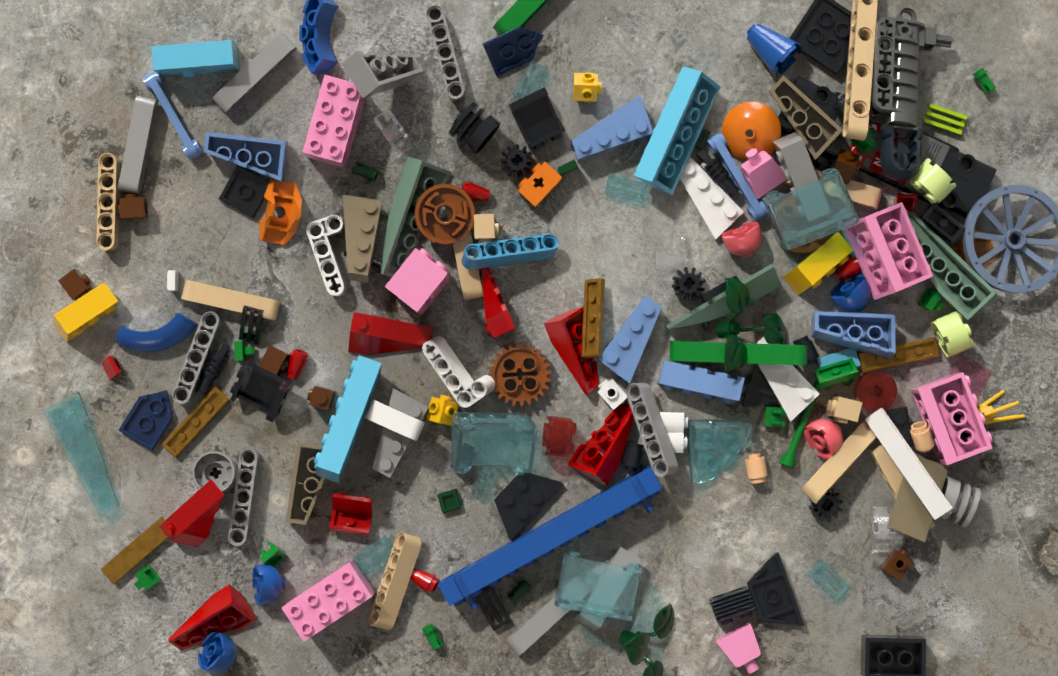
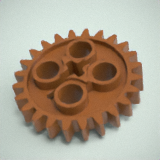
M517 342L516 348L509 344V350L502 347L503 354L501 355L496 352L495 354L498 359H491V362L495 364L494 367H488L489 370L493 371V374L488 376L494 379L496 386L492 392L499 391L498 399L505 396V403L512 400L513 406H515L517 401L520 402L521 407L524 401L531 405L532 398L538 401V394L544 396L542 389H549L545 383L552 381L550 378H547V375L552 373V371L546 370L551 365L550 363H544L547 356L540 357L539 355L542 350L534 352L535 345L528 349L526 342L523 347H520L519 342ZM527 358H532L535 361L534 368L530 370L526 369L523 365L524 360ZM508 359L515 362V368L511 371L505 370L503 366L504 362ZM519 368L522 369V372H538L537 375L523 376L522 380H518L516 376L502 377L503 373H516ZM508 379H513L516 382V388L512 391L505 388V382ZM526 379H535L536 387L531 390L525 387Z

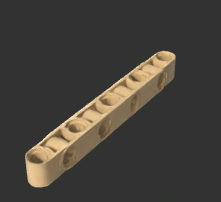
M853 0L843 137L861 141L866 139L868 133L878 0Z

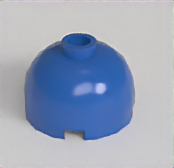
M858 274L851 277L852 280L845 283V280L838 283L830 293L832 301L842 311L860 312L865 309L866 304L870 300V285L864 275Z
M258 564L253 567L252 586L257 593L254 594L256 604L263 605L274 602L281 595L282 589H285V578L281 577L280 572L272 565Z
M212 632L208 635L201 647H204L202 654L198 653L200 668L215 674L225 672L236 661L235 643L230 637L220 632Z

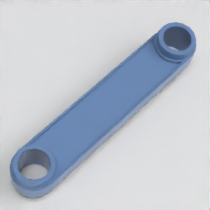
M155 71L148 73L142 78L144 84L150 92L154 91L183 141L184 146H182V149L188 159H195L203 153V149L196 139L192 140L162 88L164 82Z
M721 133L713 135L706 141L709 149L713 154L717 153L733 182L740 189L739 192L749 207L747 212L754 222L761 221L769 215L766 206L762 201L758 202L726 148L728 143Z

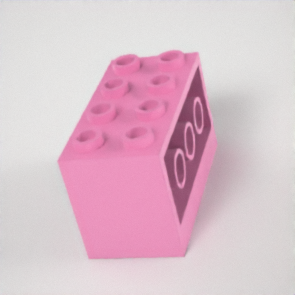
M324 75L303 153L307 158L346 169L366 98H362L361 94L358 93L353 82Z
M902 202L844 226L864 277L870 285L874 300L933 277L931 267L925 258L923 248L917 239L915 229L909 220L907 210Z
M415 248L385 287L422 316L450 281L451 277L447 267L439 261L435 264L433 262L434 258L423 248L420 251Z
M964 372L953 373L911 389L922 421H925L930 426L935 442L933 451L938 463L942 465H949L992 449L991 443H993L991 434L985 430V418L977 409L978 400L975 394L971 393L969 388L971 382L969 377L964 375ZM947 395L949 396V401H948V402L946 401V396H947Z
M353 559L286 603L282 610L304 642L371 598L376 591L355 559Z

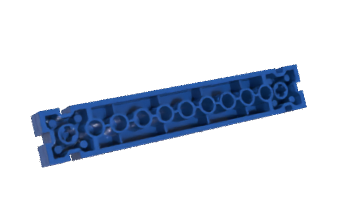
M647 466L440 580L438 586L449 606L454 604L456 607L467 600L471 609L474 610L479 607L474 596L482 593L483 587L490 585V587L495 586L501 582V577L505 575L511 577L518 573L519 567L525 565L527 568L537 562L536 558L542 555L545 558L551 555L557 546L560 545L563 548L572 543V538L577 535L579 538L590 533L588 529L594 526L599 528L607 523L606 519L612 516L614 519L625 513L624 509L628 507L634 509L643 503L648 513L653 511L654 507L649 499L659 495V490L662 487L652 468Z

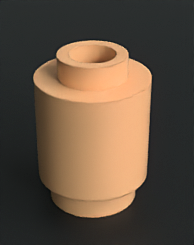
M925 421L912 424L910 433L915 449L922 453L932 450L935 442L930 426Z
M760 453L748 455V459H745L748 479H750L752 484L767 481L766 476L768 474L765 457L760 456Z

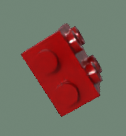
M343 492L333 494V510L329 531L369 537L373 516L372 499L364 495L357 497L349 496V494Z

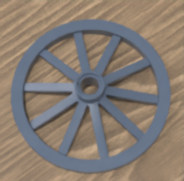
M1008 185L985 194L972 207L964 225L963 247L970 267L991 287L1003 292L1024 293L1036 290L1049 283L1058 274V252L1051 266L1024 246V244L1058 247V240L1026 238V235L1052 220L1055 221L1058 229V205L1042 191L1024 185ZM1009 194L1029 196L1014 227ZM999 196L1003 198L1006 228L985 207ZM1035 200L1045 206L1050 215L1021 231ZM982 213L1002 235L974 232L979 214ZM1011 235L1015 238L1014 245L1010 242ZM973 238L997 241L1000 244L978 258ZM1005 250L997 278L987 272L982 263ZM1019 251L1047 272L1039 279L1030 282ZM1011 253L1014 256L1023 284L1003 282Z

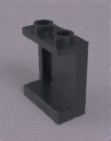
M545 87L508 104L528 148L538 149L545 145L543 141L549 138L554 141L563 136L562 132L565 129L552 106Z
M249 361L245 367H240L236 375L239 379L230 390V393H232L230 401L234 402L237 398H240L268 412L266 420L273 423L281 411L292 382Z

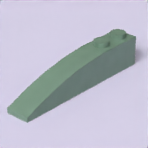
M411 157L407 158L389 213L380 274L393 277L409 257L411 250L417 247L420 242L418 238L421 232L415 222L416 204L420 196L427 189L435 185L447 184L451 174L450 171Z
M908 211L909 220L915 229L917 239L931 267L933 277L930 280L938 293L967 321L970 320L996 297L997 292L913 211Z
M773 264L766 266L741 281L749 291V304L751 307L762 302L760 298L766 294L768 297H771L779 292L778 287L782 286ZM726 291L666 325V329L688 327L733 313L727 306Z

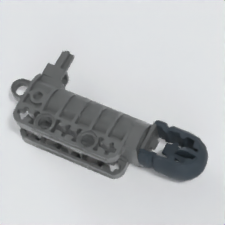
M909 7L903 8L896 18L882 17L875 27L870 110L873 104V112L877 114L872 117L871 113H869V122L881 124L880 132L881 139L883 140L880 155L881 168L887 177L895 181H905L914 177L921 165L922 143L920 141L922 140V129L917 127L920 50L931 51L935 46L951 48V43L953 42L952 36L936 34L937 28L925 27L923 23L916 21V13ZM902 14H909L911 20L902 19ZM884 22L888 27H890L889 29H885L882 26ZM895 136L904 139L910 138L908 143L909 150L907 149V144L897 143L896 148H894L893 140Z

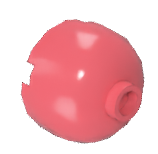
M758 222L743 223L741 228L736 229L735 226L726 230L722 234L726 249L736 256L743 255V258L754 255V251L760 247L763 238Z
M818 419L805 427L807 429L804 431V437L811 449L815 447L819 452L817 455L825 460H828L843 444L842 429L837 423L827 419Z

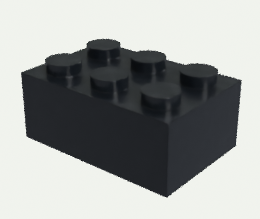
M861 635L862 676H925L926 639L924 637Z

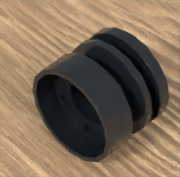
M476 102L471 103L457 116L449 131V135L452 137L460 131L456 138L458 142L467 137L468 140L465 148L474 156L484 148L501 125L492 115H489L484 120L481 119L485 109L481 108L476 112L479 104Z

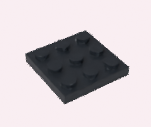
M814 0L789 38L802 45V53L829 71L837 74L848 58L852 12L834 0Z

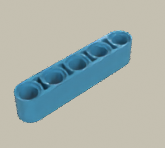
M543 234L471 244L465 248L461 263L466 269L473 270L550 259L555 254L559 240L555 235Z

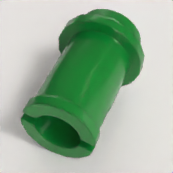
M981 68L973 73V79L977 80L984 93L987 94L995 89L996 86L987 75L988 71Z
M430 623L422 628V635L426 636L432 650H436L443 646L444 643L435 630L437 627Z

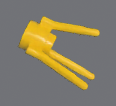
M1005 390L995 394L984 403L978 404V411L983 414L986 425L1024 418L1025 415L993 418L996 417V413L1019 405V402L1016 401L996 409L988 406L1003 395Z

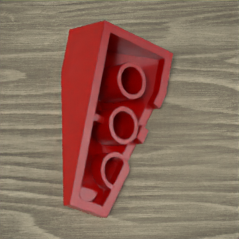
M487 267L481 268L485 320L487 322L484 328L487 335H492L494 339L515 330V326L491 270Z
M584 306L551 318L544 325L550 342L583 392L589 394L598 388L599 377L596 361L593 358H581Z
M354 312L348 352L375 355L420 349L425 342L432 339L434 328Z
M621 403L604 420L605 424L598 431L594 430L591 433L592 437L585 444L581 443L567 465L589 479L608 486L618 470L634 421L630 405Z
M212 479L209 480L159 527L171 542L199 547L210 536V528L214 525V517L216 512L219 511L224 494Z
M229 584L214 593L168 638V642L178 649L184 650L203 643L212 632H220L222 634L230 630L237 632L257 621L242 593Z

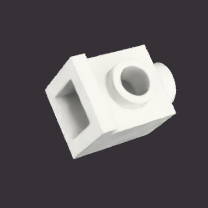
M606 378L598 385L600 390L597 393L612 410L627 398L625 392L613 379L608 381ZM609 389L615 390V395L613 397H610L608 395Z

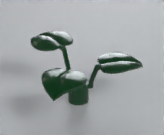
M725 278L727 306L730 311L736 314L726 318V322L719 323L716 327L718 337L727 339L725 344L724 371L742 368L747 362V348L744 343H741V338L737 337L740 332L765 331V340L768 344H782L785 340L784 323L777 313H768L764 320L765 327L741 328L739 323L732 321L744 312L743 308L748 307L750 303L747 287L735 278Z
M670 603L663 607L655 616L653 623L654 632L637 631V633L623 630L620 634L619 644L625 650L629 662L632 665H638L643 659L648 662L649 666L645 668L643 676L663 675L661 661L656 660L653 663L645 655L650 642V636H658L659 639H663L672 629L674 610Z

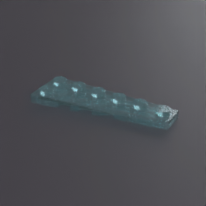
M76 392L43 410L99 515L101 516L118 507L119 503L80 392Z

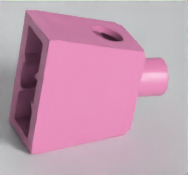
M751 149L746 153L748 161L742 164L741 169L746 182L757 199L786 180L783 170L765 151L758 153L757 149Z
M749 622L715 639L736 668L744 665L749 674L759 669L755 658L760 656L761 652Z

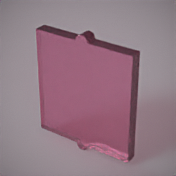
M960 354L954 366L950 368L951 372L949 375L964 372V375H967L970 379L971 386L969 388L971 393L975 394L977 398L982 387H985V381L991 370Z

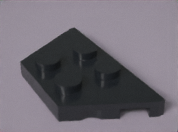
M755 364L741 406L778 402L763 372H761L758 364Z
M521 470L494 499L510 540L518 534L563 484L561 481Z
M776 552L746 582L758 618L763 622L804 626L779 552Z

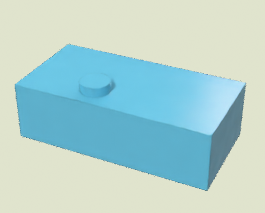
M232 40L151 46L153 71L160 77L183 75V78L195 77V74L239 71L238 47Z

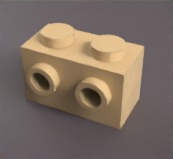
M474 214L475 241L479 243L495 241V236H499V224L495 223L494 214Z
M832 397V400H829L827 403L826 411L829 412L828 416L833 417L832 421L847 424L848 421L858 422L862 402L843 397Z

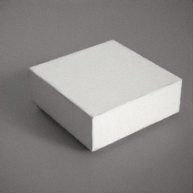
M168 270V291L179 292L178 271Z

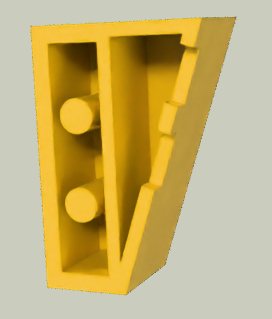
M837 232L806 259L801 261L793 270L784 275L783 279L797 295L811 286L814 289L823 282L821 278L824 275L828 277L837 270L834 266L838 263L842 265L850 258L848 254L853 249Z
M104 282L54 314L53 325L66 343H68L89 326L92 327L97 324L104 315L108 316L115 312L118 300Z

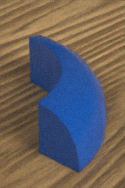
M307 0L302 12L305 13L303 24L299 27V41L302 42L304 51L302 56L310 72L315 75L328 72L338 63L330 45V27L334 14L339 7L333 0Z
M177 313L169 323L153 331L141 332L127 326H122L117 334L115 343L124 348L139 352L162 351L185 340L195 330L198 323L181 313Z

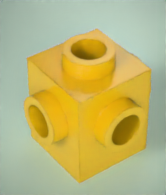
M574 73L573 101L597 102V94H601L602 82H598V74Z
M449 396L431 397L426 420L454 426L459 404L451 401L452 397Z

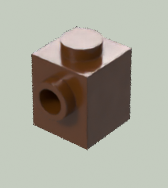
M841 149L830 178L848 185L852 175L856 176L859 171L860 164H858L860 156L851 151Z
M127 194L125 198L119 199L120 204H117V214L121 216V219L148 218L147 198L137 197V194Z
M77 269L71 270L58 280L72 300L81 298L93 289L90 286L92 282L85 273L81 274Z
M269 345L259 366L279 376L280 373L283 374L288 366L286 361L290 354Z
M314 386L308 392L307 400L310 401L309 405L331 410L336 391Z
M893 548L879 568L900 581L913 561L909 559L910 554L900 548L898 551Z

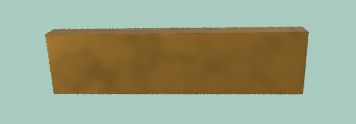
M603 278L585 280L581 358L584 359L602 357L605 279Z
M936 337L896 345V353L891 360L866 352L858 353L857 355L861 364V373L939 357L940 352Z
M215 386L161 445L177 458L230 401V398Z
M160 517L100 569L112 584L120 580L168 538L159 527L165 521L163 517Z

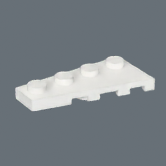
M689 157L680 181L712 233L714 240H716L744 211Z
M763 336L756 344L768 343L765 340V336ZM758 364L790 422L819 395L817 390L793 365Z

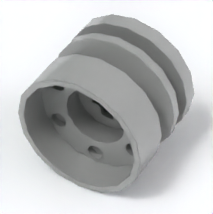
M217 451L207 452L195 461L192 474L194 482L199 488H202L212 479L224 494L235 486L238 468L235 461L228 455ZM216 468L218 471H221V474L218 475V479L215 476H212V473L215 472Z
M946 476L941 492L952 506V509L939 518L946 520L951 515L952 523L957 524L959 522L960 526L967 527L977 511L981 494L980 488H971V485L965 484L960 490L961 482Z

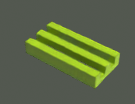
M930 103L923 123L960 136L968 116ZM931 110L955 117L957 119H960L961 121L959 122L947 118L945 116L931 112ZM929 116L959 127L955 129L929 120Z

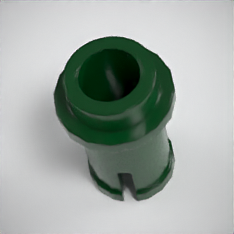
M356 161L352 169V173L367 178L369 182L375 181L379 173L376 167L371 168L359 161Z
M525 579L518 581V585L507 595V598L516 605L527 592L530 593L532 586Z

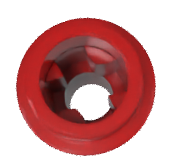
M470 181L468 183L463 182L461 189L469 195L472 201L488 202L490 190Z
M856 256L842 264L834 274L841 282L861 274L862 269Z
M293 349L289 357L287 377L294 380L298 379L309 360L307 352Z
M413 568L410 580L426 593H433L440 579L436 578V575L417 570L416 568Z

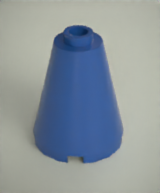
M761 24L752 25L747 31V40L776 77H778V73L781 75L785 73L795 62L796 58H794L796 52L800 54L802 51V45Z

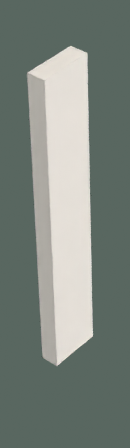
M880 408L866 418L865 421L934 520L951 510L952 506L884 409Z

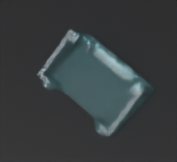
M827 169L823 171V175L820 177L821 180L787 194L772 191L762 198L776 240L784 250L799 247L852 226L859 221L856 209L838 169Z
M453 413L451 420L453 471L458 474H466L472 470V466H507L517 475L532 473L538 427L527 415L518 413Z
M568 551V554L564 553L554 605L564 609L634 621L643 568H640V564L628 562V565L618 566L587 560L581 557L579 552Z

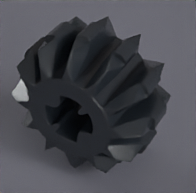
M516 144L515 151H513L511 146L508 147L510 154L503 151L502 155L507 159H501L500 163L507 164L502 167V170L510 169L507 174L509 177L515 172V178L518 179L519 172L524 177L527 175L524 169L532 171L531 166L527 164H533L534 160L527 159L532 156V152L524 154L527 149L526 146L519 151V144ZM515 157L523 160V162L519 163V166H515V163L512 164L511 162L515 160Z
M684 267V274L680 270L676 272L680 278H672L678 284H673L671 287L679 288L675 295L677 296L682 292V300H685L688 294V298L691 301L693 300L692 293L696 297H700L697 289L700 291L705 290L703 286H699V284L705 283V279L698 280L702 273L699 272L697 275H694L696 271L694 267L690 273L688 267ZM687 279L693 281V285L690 286V289H687V286L684 287L683 283L686 282Z
M830 489L817 504L814 503V505L809 506V509H816L812 515L815 517L819 514L820 521H823L824 517H826L828 522L831 521V514L834 518H838V514L835 511L842 512L843 510L837 507L838 504L843 503V500H836L840 494H833V489ZM825 499L830 502L827 509L821 506V504L825 503Z

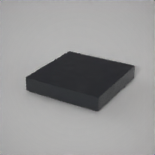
M237 165L219 200L255 218L265 200L264 194L269 181Z

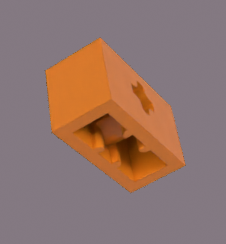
M546 162L542 165L538 163L531 171L533 175L529 179L525 177L518 185L520 188L518 193L534 208L562 181V177ZM542 179L543 187L541 188L540 186H538L537 188H535L534 181H540Z

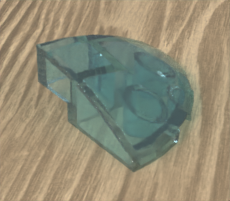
M716 419L688 420L687 448L691 483L698 484L712 480L722 470H728L738 460L737 455L742 447L747 446L752 423Z

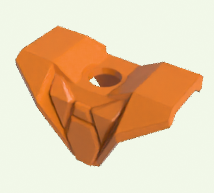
M270 179L264 194V198L268 200L265 218L259 220V240L286 245L296 233L299 220L302 217V198L295 183ZM278 206L285 210V215L282 218H277L274 214V210Z

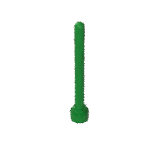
M816 379L813 387L819 393L821 388ZM817 397L803 410L788 452L781 456L780 464L794 469L797 462L795 460V453Z

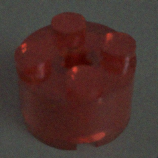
M866 372L858 378L854 385V398L856 401L862 402V407L866 410L877 411L880 408L885 410L895 403L897 385L894 379L885 372ZM879 389L877 394H872L871 390Z
M546 416L545 419L549 420V422L544 423L542 446H546V451H542L543 456L568 458L569 454L573 455L574 443L571 442L572 435L576 433V423H573L572 419L568 417Z

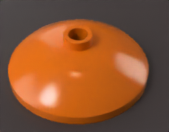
M744 102L735 106L726 115L722 125V135L728 143L726 148L732 155L744 161H748L746 153L751 149H757L758 153L765 151L771 155L776 149L773 141L780 139L782 134L781 123L777 114L770 107L759 102ZM749 129L753 131V136L751 137L746 134Z

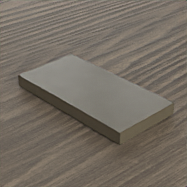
M915 453L938 488L942 491L949 468ZM903 476L887 528L924 543L933 517Z

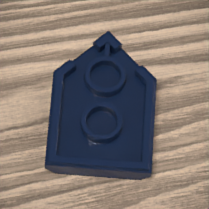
M518 26L482 43L495 75L499 76L533 60L535 50L538 44L541 43L544 35Z
M168 391L139 396L118 431L153 451L174 418Z

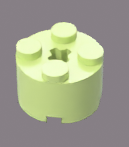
M927 158L920 165L918 172L911 178L909 183L917 190L922 189L925 192L923 196L931 204L940 203L957 185L956 183L950 184L952 178L937 164L934 166L930 165L929 163L932 160Z
M958 311L931 322L933 333L937 335L939 340L938 344L948 358L974 347V343L969 336L972 335L968 324H963V318Z

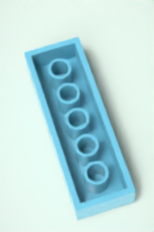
M682 67L676 83L669 94L667 103L661 112L658 123L653 130L649 143L644 150L640 163L636 168L634 176L655 190L673 195L721 88L703 72Z
M360 355L357 361L353 360L349 370L350 379L346 378L342 388L343 397L339 396L335 406L336 416L332 415L328 424L329 434L325 433L321 442L322 452H317L314 460L316 476L340 483L379 381L382 363Z

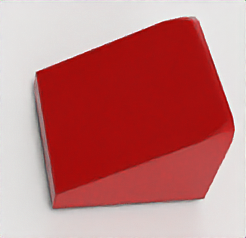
M897 193L894 205L902 202L907 211H915L918 193Z
M109 355L102 361V366L109 379L123 374L115 356Z

